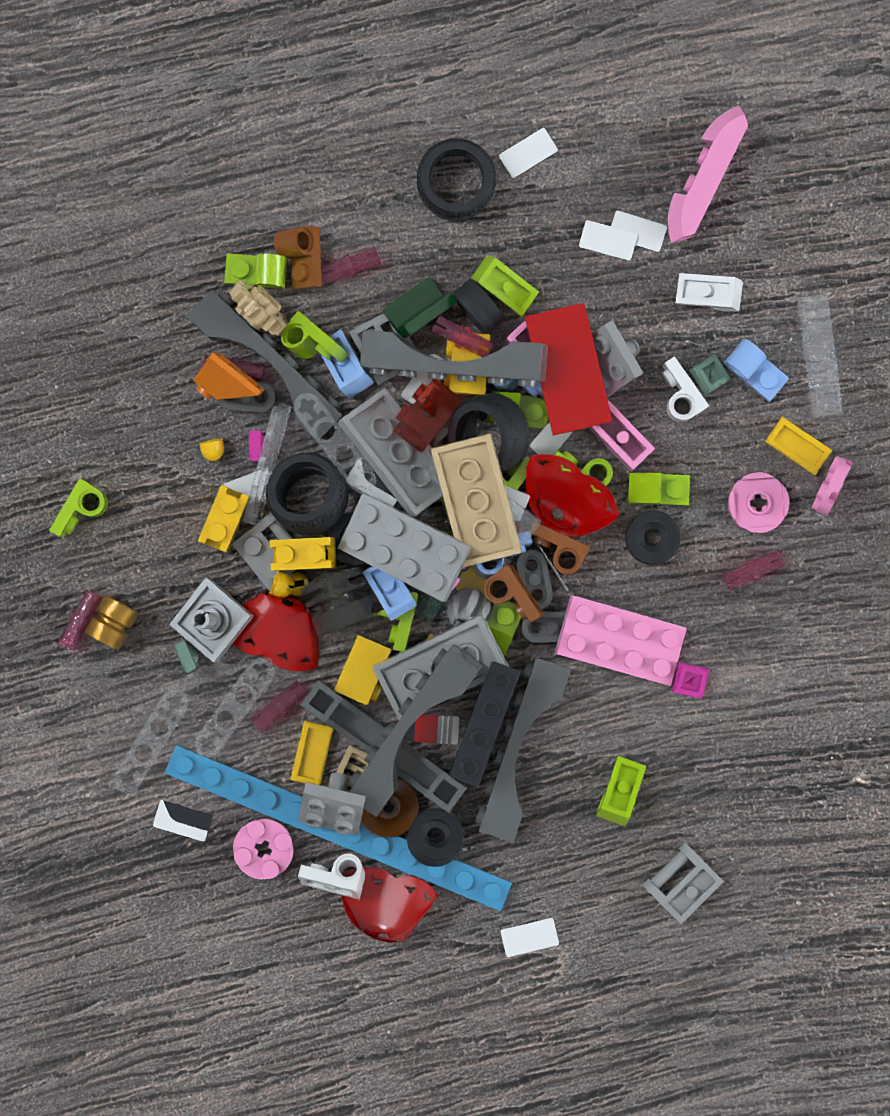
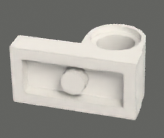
M679 273L675 303L679 305L709 307L725 312H739L743 281L736 277Z
M675 356L663 364L665 369L662 373L663 377L672 388L677 386L679 389L667 403V413L672 420L685 422L709 407ZM684 399L689 403L690 410L688 414L681 415L675 411L674 403L676 400Z
M343 854L336 859L331 872H328L326 867L318 864H311L310 867L301 865L298 878L302 885L360 899L365 872L357 856ZM347 867L357 868L353 876H342L343 870Z

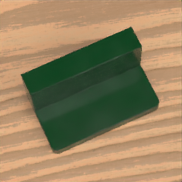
M428 277L383 309V313L396 332L405 339L457 303L451 292L443 296L434 281Z

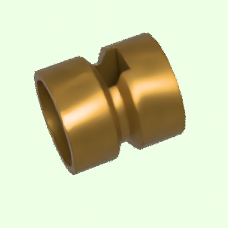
M104 595L97 608L99 616L92 617L84 632L96 640L119 650L127 636L124 631L125 628L132 627L139 613L116 599Z

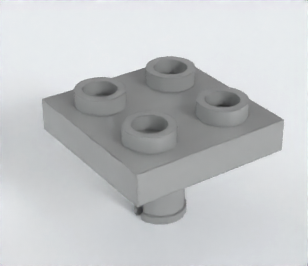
M613 321L592 333L608 397L643 374L634 358L639 354L640 348L638 343L632 338L624 341Z
M206 577L169 625L213 663H218L254 615L211 578Z
M332 773L328 787L306 782L298 822H303L313 828L324 827L333 829L343 835H358L366 796L346 792L349 777L343 773Z

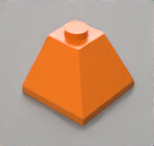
M212 352L193 380L198 384L196 390L208 400L212 397L219 400L258 396L266 390L220 352Z

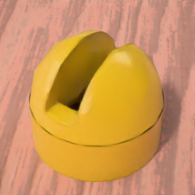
M223 438L206 440L199 443L201 454L205 459L216 461L222 457L224 453Z
M277 571L271 584L270 594L278 597H287L292 594V591L287 590L288 585L295 586L293 578L286 573Z
M299 572L290 574L294 582L304 580L305 586H297L291 589L288 585L287 590L292 591L290 595L296 597L304 595L309 589L308 578Z

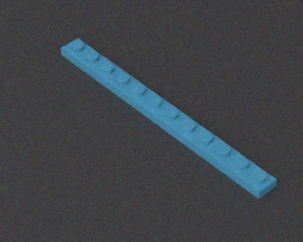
M179 745L175 746L165 770L167 775L496 910H502L511 888L512 882L457 859L440 867L426 866L412 856L406 838L401 836H378L370 832L362 821L358 835H343L333 829L307 826L303 822H298L302 802L301 795Z

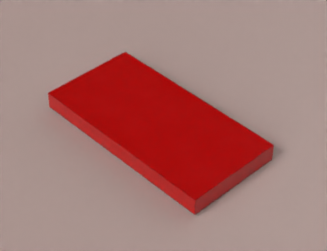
M580 303L525 316L530 343L548 345L545 382L540 381L552 435L556 436L613 422L585 304Z

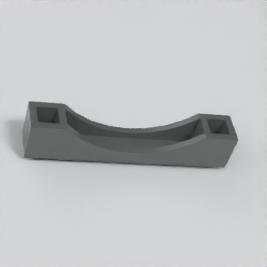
M211 289L186 316L210 340L227 341L241 345L257 353L270 363L282 377L289 390L294 406L295 421L319 444L338 424L339 420L343 418V415L340 413L343 407L331 396L325 399L318 392L321 386L311 376L307 375L303 378L296 371L299 365L288 354L282 358L274 350L278 345L266 333L262 336L258 335L243 316L238 315L231 309L234 303L222 291L217 295Z
M363 330L360 367L369 368V374L387 375V369L399 370L398 376L417 378V372H428L429 379L446 380L447 374L458 375V381L476 382V376L488 377V383L506 385V379H518L519 386L536 387V381L545 382L548 345L512 341L501 350L482 358L469 361H445L423 353L398 333Z
M452 644L448 651L444 648L440 650L432 662L437 667L431 676L426 672L415 686L419 690L414 700L410 697L406 699L398 711L403 716L397 724L392 721L389 723L381 737L386 739L380 748L375 745L364 759L368 766L363 773L357 769L347 784L352 788L349 791L350 793L366 796L364 809L375 817L378 816L398 787V756L403 739L411 725L431 707L447 699L462 696L483 666L482 663L454 644Z
M536 657L534 663L528 661L522 678L528 680L524 692L518 690L513 708L518 709L515 720H508L504 732V737L509 739L506 748H499L494 765L498 766L499 769L496 778L490 777L484 794L489 795L486 807L480 805L475 823L480 824L479 832L514 843L523 816L515 786V764L519 747L535 719L548 706L562 698L571 669Z
M321 680L317 681L301 703L302 707L367 753L371 751L374 745L380 748L386 740L381 737L386 729L383 725ZM405 741L402 742L398 756L397 775L449 813L467 787L457 779L450 777L449 773Z

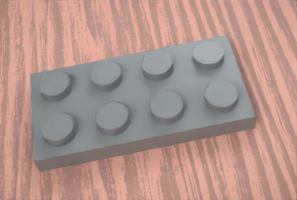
M385 388L339 420L338 425L407 514L416 517L443 496L430 445Z
M362 493L338 549L442 602H446L472 546L367 493Z
M483 614L473 617L372 667L398 720L403 716L398 711L406 699L410 697L414 700L419 693L415 686L426 672L431 676L437 667L432 662L442 648L448 651L452 644H454L483 664L466 690L485 681L491 662L494 661L508 666Z

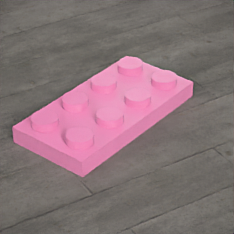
M571 595L555 654L671 686L687 628Z

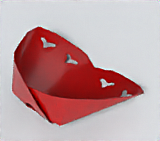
M539 454L530 457L526 467V494L530 496L528 501L530 508L545 527L568 537H579L606 527L619 517L617 504L608 488L598 479L583 474L573 462L551 454ZM539 460V461H541V462H544V461H549V462H548V463H545L544 465H541V464H540L539 462H537V461ZM560 465H563V467H564L565 469H569L570 472H569V471H562V468H561ZM591 485H593L596 490H600V492L594 493ZM607 501L609 502V507L612 509L613 512L606 509ZM555 509L561 510L563 519L555 520L551 516V512Z
M265 592L242 604L254 617L233 642L234 646L250 655H264L273 665L289 671H307L318 666L320 655L318 631L312 613L302 601L292 595L278 597L270 594V592ZM282 599H288L294 605L286 606L282 603ZM251 637L253 642L255 643V646H253L250 642H244V640H247ZM287 653L289 660L286 661L284 657H278L277 655ZM305 656H307V658L311 660L310 663L307 661L299 663L301 660L305 658Z
M363 867L365 880L360 899L341 895L347 917L361 933L372 939L387 943L405 941L431 908L437 898L436 892L427 882L413 876L395 878L385 870ZM357 868L344 871L342 876H353ZM372 877L376 878V880H383V883L375 885ZM405 886H409L410 888L416 887V889L413 890L410 894L408 889L405 888ZM424 892H426L427 897H431V900L425 901ZM380 934H386V935H388L389 937L386 938V937H382V936H378V935H380Z

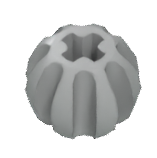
M463 588L453 594L449 600L447 614L450 623L454 627L480 614H483L488 624L492 616V606L481 591Z

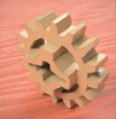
M239 280L230 290L229 294L232 296V300L238 303L235 308L236 311L253 328L257 330L261 328L266 332L268 330L272 335L276 334L277 336L285 329L288 321L279 312L282 308L281 304L262 286L254 287L246 281L242 282Z

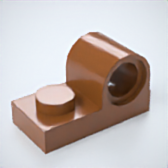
M301 226L279 230L274 237V247L278 255L291 259L292 290L322 287L320 227Z
M534 522L530 530V534L534 536L532 542L548 549L551 544L557 547L553 554L552 564L558 573L570 575L580 568L589 551V546L537 522ZM570 552L575 557V564L571 569H564L559 565L558 558L561 553Z
M512 564L506 565L485 582L484 593L486 598L493 603H506L515 598L517 604L514 605L515 609L523 620L528 618L531 623L545 615ZM499 580L504 581L507 585V593L504 597H498L494 593V585Z

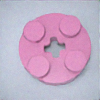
M835 457L811 507L817 513L828 516L853 465L852 461L844 457Z
M762 472L751 473L733 485L728 497V510L738 527L751 533H765L782 523L789 510V495L783 484L770 474ZM755 494H760L761 499L767 501V505L762 506L761 512L756 511V508L750 505V501L755 499Z
M269 818L253 820L244 825L234 839V860L239 868L252 878H274L287 869L293 858L294 846L290 833L284 825L276 820ZM264 840L268 841V848L272 850L271 855L258 856V850L255 848L256 843L262 844Z

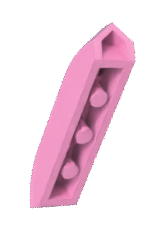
M736 106L720 115L703 134L701 139L711 147L710 149L703 147L696 162L701 167L696 176L690 174L683 188L684 191L688 192L687 195L674 193L670 203L668 230L671 243L680 242L694 236L748 127L745 114L740 106Z

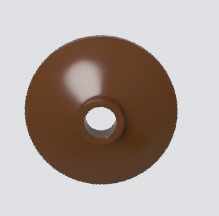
M397 778L398 787L387 801L394 805V810L391 813H385L382 809L378 816L375 817L363 808L361 821L370 832L381 837H395L410 829L413 820L418 815L419 804L413 788L402 779Z

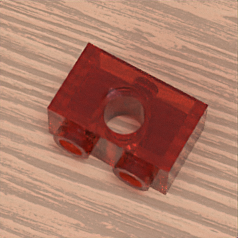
M433 379L428 386L422 383L412 396L416 400L412 407L405 404L395 417L399 423L393 432L420 453L424 451L463 401V399L437 379ZM421 410L426 411L430 417L425 416Z

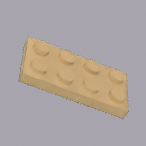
M491 433L431 448L454 538L472 546L463 567L521 553L522 548Z

